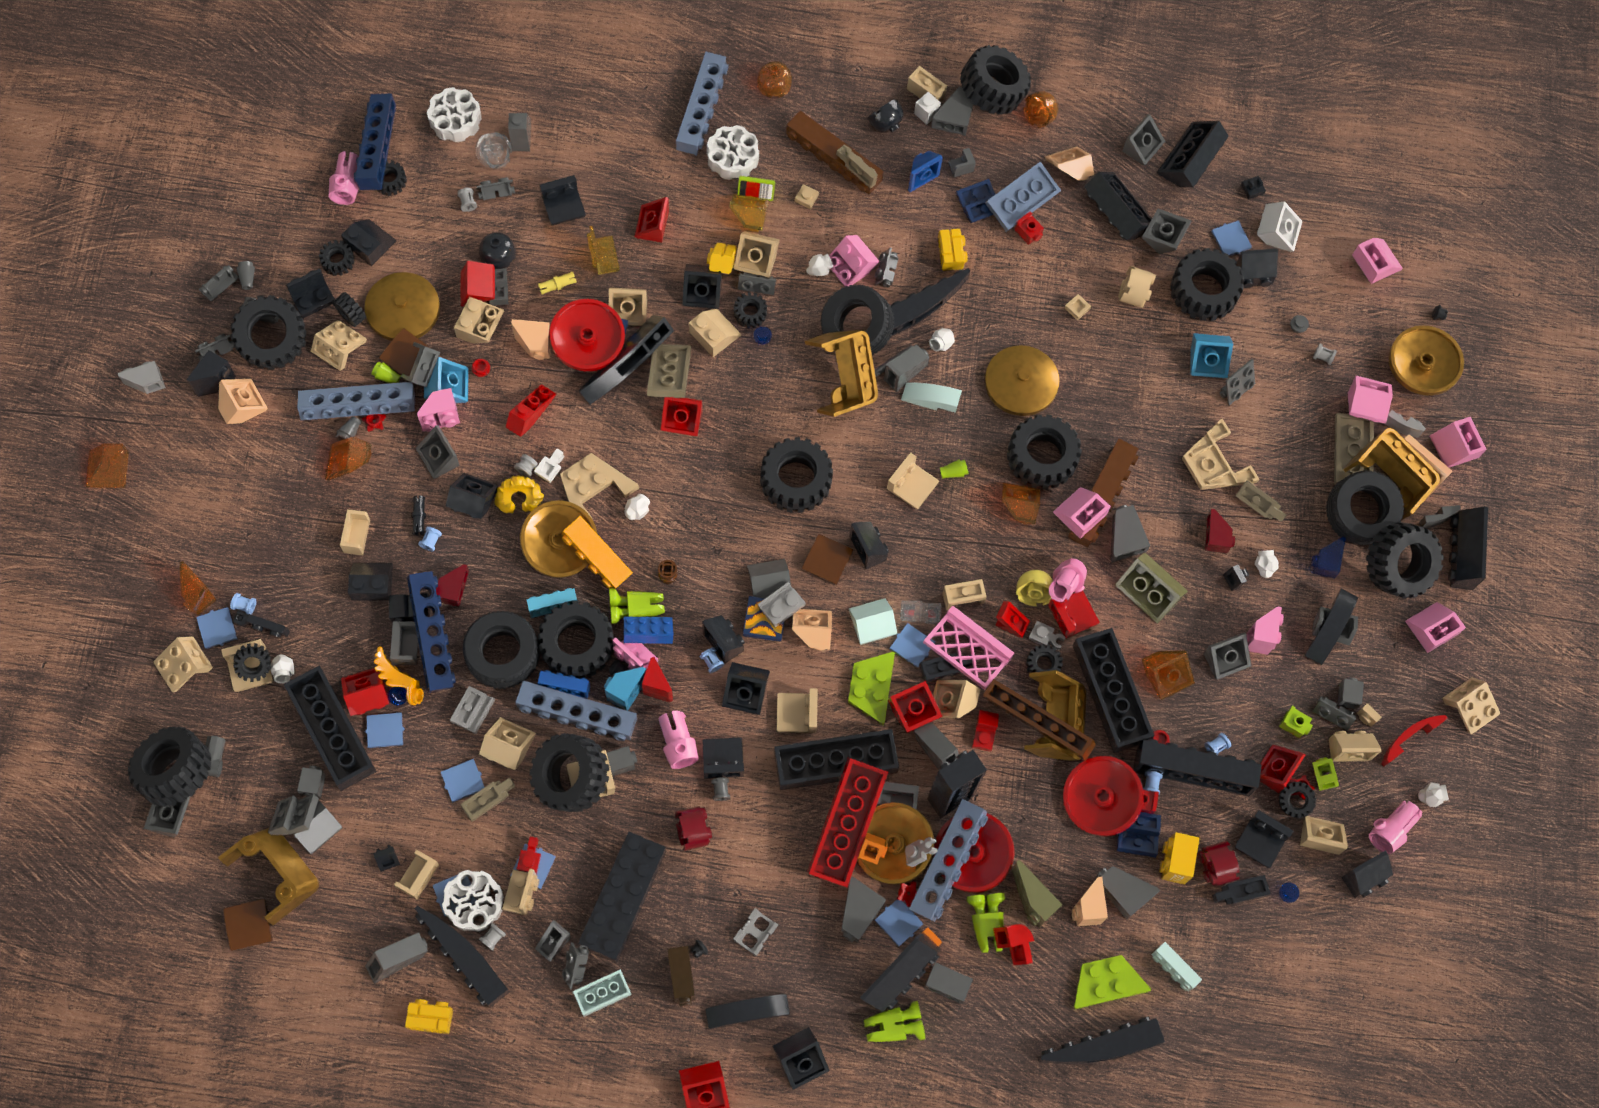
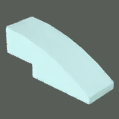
M906 383L901 400L933 410L941 408L956 413L962 390L928 383Z

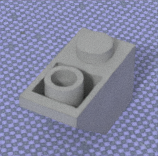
M155 361L144 362L140 366L126 368L118 373L123 384L146 394L166 388L160 369Z

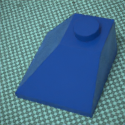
M927 151L924 154H918L914 158L908 187L909 192L916 190L939 176L943 158L940 154Z

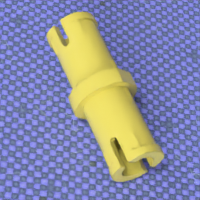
M572 271L559 277L555 276L553 279L543 283H538V287L543 295L553 290H561L562 287L577 282L576 278H572L575 277Z

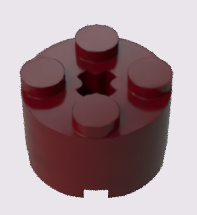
M698 806L676 811L675 819L679 818L676 829L680 844L684 846L683 851L708 846L712 838L710 826H706L707 812L705 807L700 808Z
M1228 841L1203 847L1197 853L1200 863H1203L1205 869L1203 871L1206 883L1211 882L1213 886L1239 880V876H1236V873H1240L1238 861L1234 851H1229L1227 846H1230Z

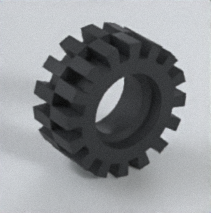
M387 160L384 176L395 174L396 179L392 182L383 181L382 189L377 191L379 193L382 192L383 195L386 192L388 196H391L392 192H394V195H397V191L401 193L403 191L402 187H406V174L400 163L396 162L395 164L393 160H391V163H388Z
M334 240L333 244L329 241L328 246L324 244V250L320 249L319 254L324 271H327L330 275L332 273L333 276H337V273L342 276V272L347 274L348 268L351 270L353 268L352 265L355 263L351 247L347 243L344 244L341 240L340 243ZM341 253L344 255L343 260L338 263L330 261V257L334 254Z
M343 292L332 301L338 313L351 326L356 327L366 318L365 312L362 311L363 309L346 292Z
M748 292V296L743 293L742 298L740 296L737 298V301L734 303L735 319L737 318L738 324L741 322L743 327L746 324L747 328H750V325L756 328L757 324L760 326L762 321L766 320L767 305L765 299L762 300L763 297L761 295L757 297V293H754L752 296L751 292ZM748 305H753L758 311L755 315H747L743 309Z
M248 643L246 648L243 645L241 650L238 649L236 651V655H234V671L238 673L239 678L243 676L244 681L247 682L248 678H250V682H254V678L260 681L261 676L265 678L266 673L270 671L271 657L267 649L264 650V646L261 645L258 648V644L254 643V647H251V643ZM255 657L259 659L260 664L258 667L249 668L244 664V661L247 658Z
M1044 644L1034 647L1027 658V672L1035 673L1053 670L1060 672L1063 665V659L1060 657L1061 653L1059 651L1056 652L1055 647L1053 649L1050 648L1048 644L1046 647H1044ZM1040 657L1049 658L1052 663L1051 668L1047 670L1039 668L1037 659Z
M1291 782L1280 791L1279 804L1287 815L1301 818L1313 812L1317 800L1315 792L1307 784ZM1301 792L1305 796V803L1302 807L1296 808L1291 805L1290 796L1293 793Z

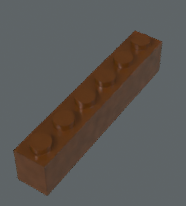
M799 111L787 124L786 134L791 140L801 144L803 149L810 151L818 160L828 164L833 171L839 172L843 175L844 179L854 183L860 191H865L870 195L882 182L884 171L851 148L855 155L861 157L863 162L873 168L878 174L876 185L872 188L863 183L845 166L846 163L836 155L840 147L844 144L848 145L802 111Z
M1118 439L1092 489V492L1097 493L1111 506L1109 512H1111L1116 503L1112 501L1114 496L1119 497L1123 486H1121L1122 481H1127L1131 473L1128 470L1130 465L1135 466L1139 458L1136 455L1139 448L1121 439ZM1107 517L1099 521L1081 539L1072 530L1068 538L1088 548L1091 542L1095 544L1100 534L1096 531L1098 527L1103 528Z
M995 679L992 680L983 694L985 699L1084 761L1087 760L1096 746V743L1090 737Z

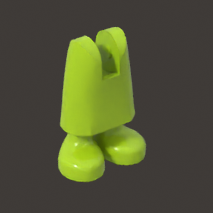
M609 588L612 624H617L624 617H654L665 613L663 605H650V603L662 602L664 600L662 593L627 591V597L620 596L616 589ZM627 606V608L621 609L619 607Z
M1005 893L986 895L989 913H985V895L967 897L968 904L973 906L976 915H972V922L982 953H988L987 937L993 936L995 951L999 952L1003 949H997L993 928L1004 926L1003 912H998V906L1005 900Z
M913 1001L909 1009L901 1012L900 1007L865 1019L864 1027L880 1025L881 1030L867 1034V1041L891 1042L907 1040L906 1034H914L917 1039L925 1040L922 1020L904 1025L905 1020L921 1019L918 1001Z

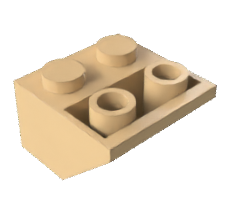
M469 297L454 326L456 337L472 344L488 343L504 310Z

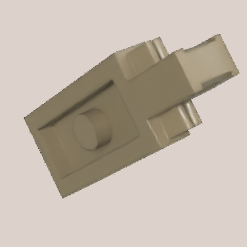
M844 144L837 150L836 155L846 163L845 166L869 188L876 185L878 176L876 171L864 163L861 157L855 155L851 148Z
M1248 480L1235 495L1265 518L1272 519L1275 517L1282 522L1287 515L1279 509L1281 505Z
M510 778L502 783L499 780L495 783L493 781L460 805L473 822L509 796L507 792L514 788L515 784Z

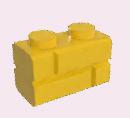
M960 229L940 230L938 233V245L942 270H962L965 262L968 260L967 251H963L965 236L961 235Z
M717 243L714 248H710V253L707 256V264H710V271H721V273L730 274L735 264L737 247L735 245L728 244L726 246V244Z
M415 999V1003L409 1002L405 1023L406 1029L449 1034L453 1009L448 1007V1003L436 1002V1005L427 1004V1000Z

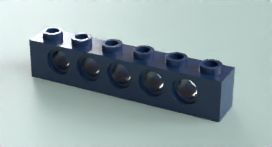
M392 93L371 94L370 101L367 102V115L364 117L365 127L362 130V143L359 144L360 154L356 160L357 171L354 172V181L358 184L360 190L382 189L396 111V103Z
M433 571L410 574L407 577V584L427 693L451 689L456 680L454 672L450 670L452 657L450 653H447L446 648L449 642L447 633L444 634L443 632L445 619L439 610L442 604L440 595L436 593V588L438 587L437 577L433 576ZM427 589L430 596L428 598L422 597L420 590ZM424 608H430L433 611V616H425ZM427 628H435L436 636H430L427 633ZM431 647H438L440 655H433L430 651ZM437 665L441 666L444 670L443 675H437L434 672V667Z

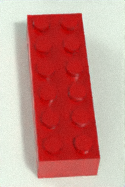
M848 757L807 870L809 874L848 887L886 781L887 771Z

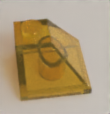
M734 194L729 208L741 224L753 232L763 231L769 200Z

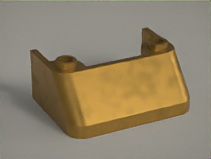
M865 331L833 332L805 341V345L820 347L827 352L835 351L841 386L832 390V404L817 409V413L836 417L876 401L878 389L869 336Z
M1391 428L1384 430L1375 437L1343 469L1346 473L1358 464L1364 468H1369L1376 463L1401 488L1400 494H1402L1404 503L1402 520L1412 515L1440 482L1439 474L1397 431Z
M1057 670L1029 673L1030 678L1040 682L1038 694L1047 702L1046 711L1084 734L1086 689L1084 685ZM1045 736L1038 738L1034 745H1024L1025 750L1043 758L1071 761L1081 759Z
M269 828L243 837L220 855L218 859L228 867L242 855L250 857L259 851L264 853L285 880L276 888L275 892L281 904L264 917L274 926L313 895L319 888V881L283 835H271L268 833Z

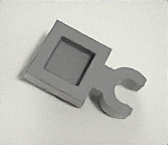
M1036 621L1029 640L1039 645L1044 644V647L1050 643L1056 650H1060L1061 645H1058L1056 640L1064 642L1066 637L1062 634H1052L1054 628Z
M931 837L926 838L924 841L919 839L905 846L907 865L914 867L926 861L927 854H935L937 849L931 847V845L936 842V839Z

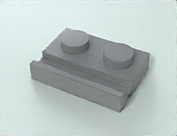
M787 582L758 604V608L762 610L771 624L777 627L803 608L806 603L796 590L791 587L790 583Z
M469 686L453 713L450 722L476 734L495 699Z

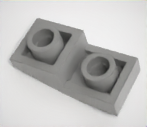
M1393 410L1388 414L1387 421L1384 423L1399 433L1407 436L1410 434L1415 438H1419L1426 429L1420 421L1413 417L1406 421L1402 415Z

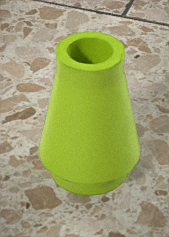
M377 362L371 375L375 376V379L388 383H398L401 379V376L384 362Z
M958 459L941 467L942 479L964 477V475H967L966 461Z

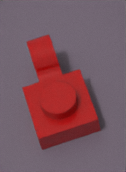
M529 837L527 851L521 850L516 870L529 873V869H533L537 875L541 854L536 853L539 842L538 838Z

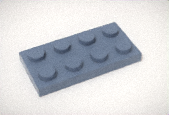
M1039 162L986 201L985 204L1007 232L1016 225L1020 218L1028 212L1032 213L1058 194L1061 189L1042 163Z

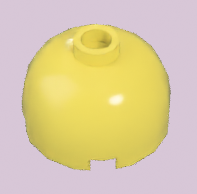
M1041 570L1025 572L1017 582L1016 595H1018L1019 601L1030 606H1037L1036 603L1047 605L1052 598L1049 594V586L1053 579L1048 573Z

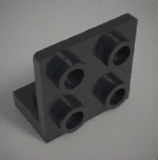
M575 175L539 184L541 196L552 226L586 216L578 192Z
M321 269L312 270L307 275L295 278L286 284L302 318L332 305V301L335 300L327 286Z
M742 738L703 739L704 779L744 777Z
M1258 810L1252 815L1235 849L1266 868H1270L1285 841L1291 837L1293 830Z

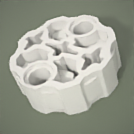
M454 87L446 88L443 92L435 94L431 98L430 107L427 110L430 127L436 132L437 137L454 142H462L467 137L475 135L479 130L478 125L482 119L479 103L473 98L472 93L465 89L458 90Z
M738 125L733 127L724 126L717 129L716 133L709 137L707 142L708 165L713 172H717L721 178L727 180L739 178V176H749L751 170L757 167L759 161L758 140L756 136L746 131L745 127Z
M466 870L460 872L456 878L447 883L444 889V902L442 904L444 913L453 922L454 926L460 930L483 931L494 921L498 920L502 913V900L504 898L502 890L493 880L492 876L484 871ZM465 877L473 878L470 886L462 885V880ZM486 884L484 891L476 893L478 891L483 890V887ZM491 887L494 890V892L497 893L495 895V902L490 896H488L490 895ZM453 895H457L458 897L466 895V897L457 899ZM474 896L475 899H478L477 901H475L476 905L472 906L471 903H468L469 901H471L470 897ZM451 900L455 905H458L455 915L451 909L448 910L451 907ZM481 915L484 917V923L477 926L473 922L474 918Z

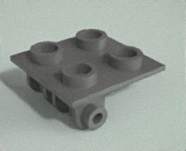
M1253 359L1249 360L1226 380V385L1221 388L1219 394L1223 398H1228V405L1237 401L1241 395L1247 390L1252 389L1256 384Z

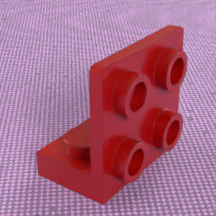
M1083 590L1079 593H1073L1068 600L1065 598L1063 602H1057L1052 598L1049 602L1048 607L1063 635L1066 637L1065 639L1100 623Z

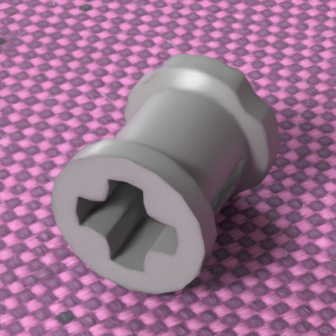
M463 188L457 192L462 203L461 210L464 212H470L477 208V204L473 199L474 192L472 188Z
M1319 343L1313 359L1318 358L1331 365L1337 350H1330Z
M492 923L490 925L491 929L484 937H480L479 940L493 951L495 944L501 937H505L506 934Z

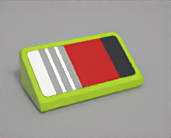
M739 176V197L773 201L775 181Z

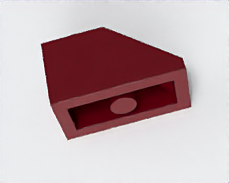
M1211 509L1207 515L1205 551L1228 553L1231 547L1235 545V536H1232L1233 529L1215 509Z
M463 564L439 578L436 593L440 595L441 603L460 606L469 575L467 565Z

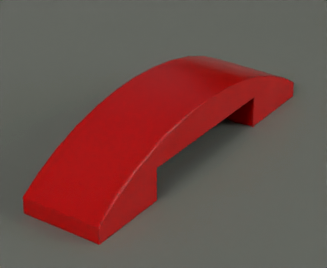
M1446 715L1429 717L1409 727L1389 746L1381 765L1385 767L1402 754L1404 750L1399 745L1423 728L1428 734L1447 720L1448 717Z

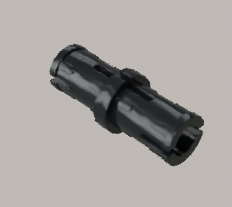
M420 495L419 499H417V496L413 497V512L411 513V518L413 519L412 534L419 536V532L420 535L425 534V497Z

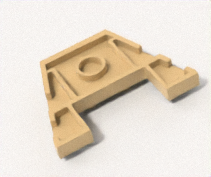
M1223 419L1219 420L1182 457L1200 490L1244 485L1247 480L1253 484L1260 480L1251 465L1234 473L1216 444V441L1229 436L1231 433Z
M592 453L560 473L568 501L580 506L587 513L588 511L582 504L613 483L625 498L639 489V485Z

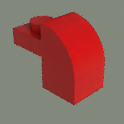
M1013 924L993 928L997 949L1010 947L1013 966L1033 963L1029 942L1034 941V937L1026 926Z

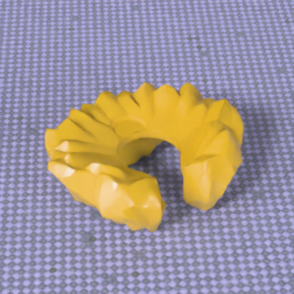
M523 475L511 476L510 479L508 478L503 481L501 486L497 488L494 503L504 513H514L516 506L511 501V496L515 492H523L526 495V500L522 502V510L532 512L542 502L544 494L541 493L539 484L535 483L533 479L531 480Z

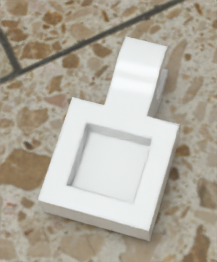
M556 449L550 459L544 456L534 470V473L551 483L561 469V466L558 464L564 458L563 452Z

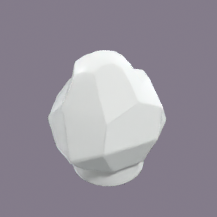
M822 254L814 255L809 261V267L806 269V272L811 276L828 275L829 269L833 268L832 260L828 254L824 256Z
M946 328L935 330L932 338L929 340V345L934 351H946L955 342L954 334L950 329Z
M638 494L636 497L627 500L625 516L629 520L642 519L649 512V499L643 494Z
M1274 550L1258 551L1255 566L1264 578L1271 577L1278 569V560L1274 556Z
M278 655L272 660L270 671L275 682L287 683L290 681V677L294 675L293 660L286 655Z
M1430 782L1424 789L1419 791L1418 799L1429 807H1437L1443 801L1449 800L1446 785Z

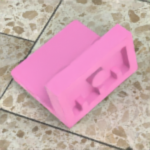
M617 638L612 640L615 651L614 655L621 662L624 660L629 665V670L644 667L647 670L650 658L655 657L658 662V658L642 643H624V640L620 642Z

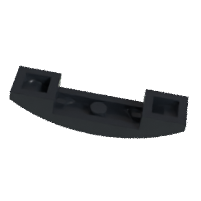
M1342 588L1339 590L1332 603L1331 610L1315 639L1312 640L1304 655L1305 657L1320 665L1324 663L1345 628L1359 597Z
M787 994L746 999L705 1008L709 1030L737 1023L790 1015Z

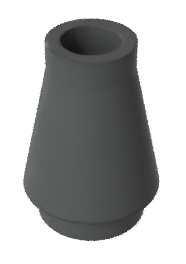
M239 262L236 270L243 290L253 289L255 272L253 262Z
M352 416L337 430L336 439L344 445L352 443L361 421Z

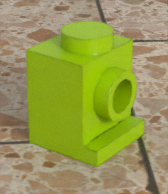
M1291 706L1279 727L1300 739L1304 734L1308 735L1313 726L1310 724L1312 718L1296 710V707Z
M1320 758L1316 762H1312L1320 791L1339 787L1332 758Z

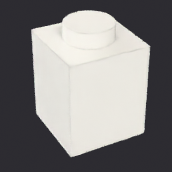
M927 92L916 102L914 114L927 125L933 120V116L940 109L941 102Z

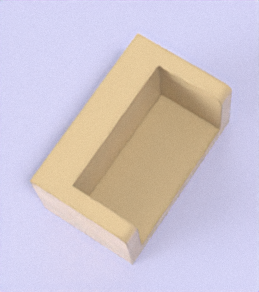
M919 66L909 76L907 90L919 98L929 92L941 102L945 98L947 85Z
M347 509L340 543L344 553L363 556L370 523L367 512Z
M982 579L946 585L942 593L946 610H949L952 605L975 601L984 604L986 600Z
M415 850L414 854L416 856L400 882L396 881L394 886L418 900L439 864L436 860Z

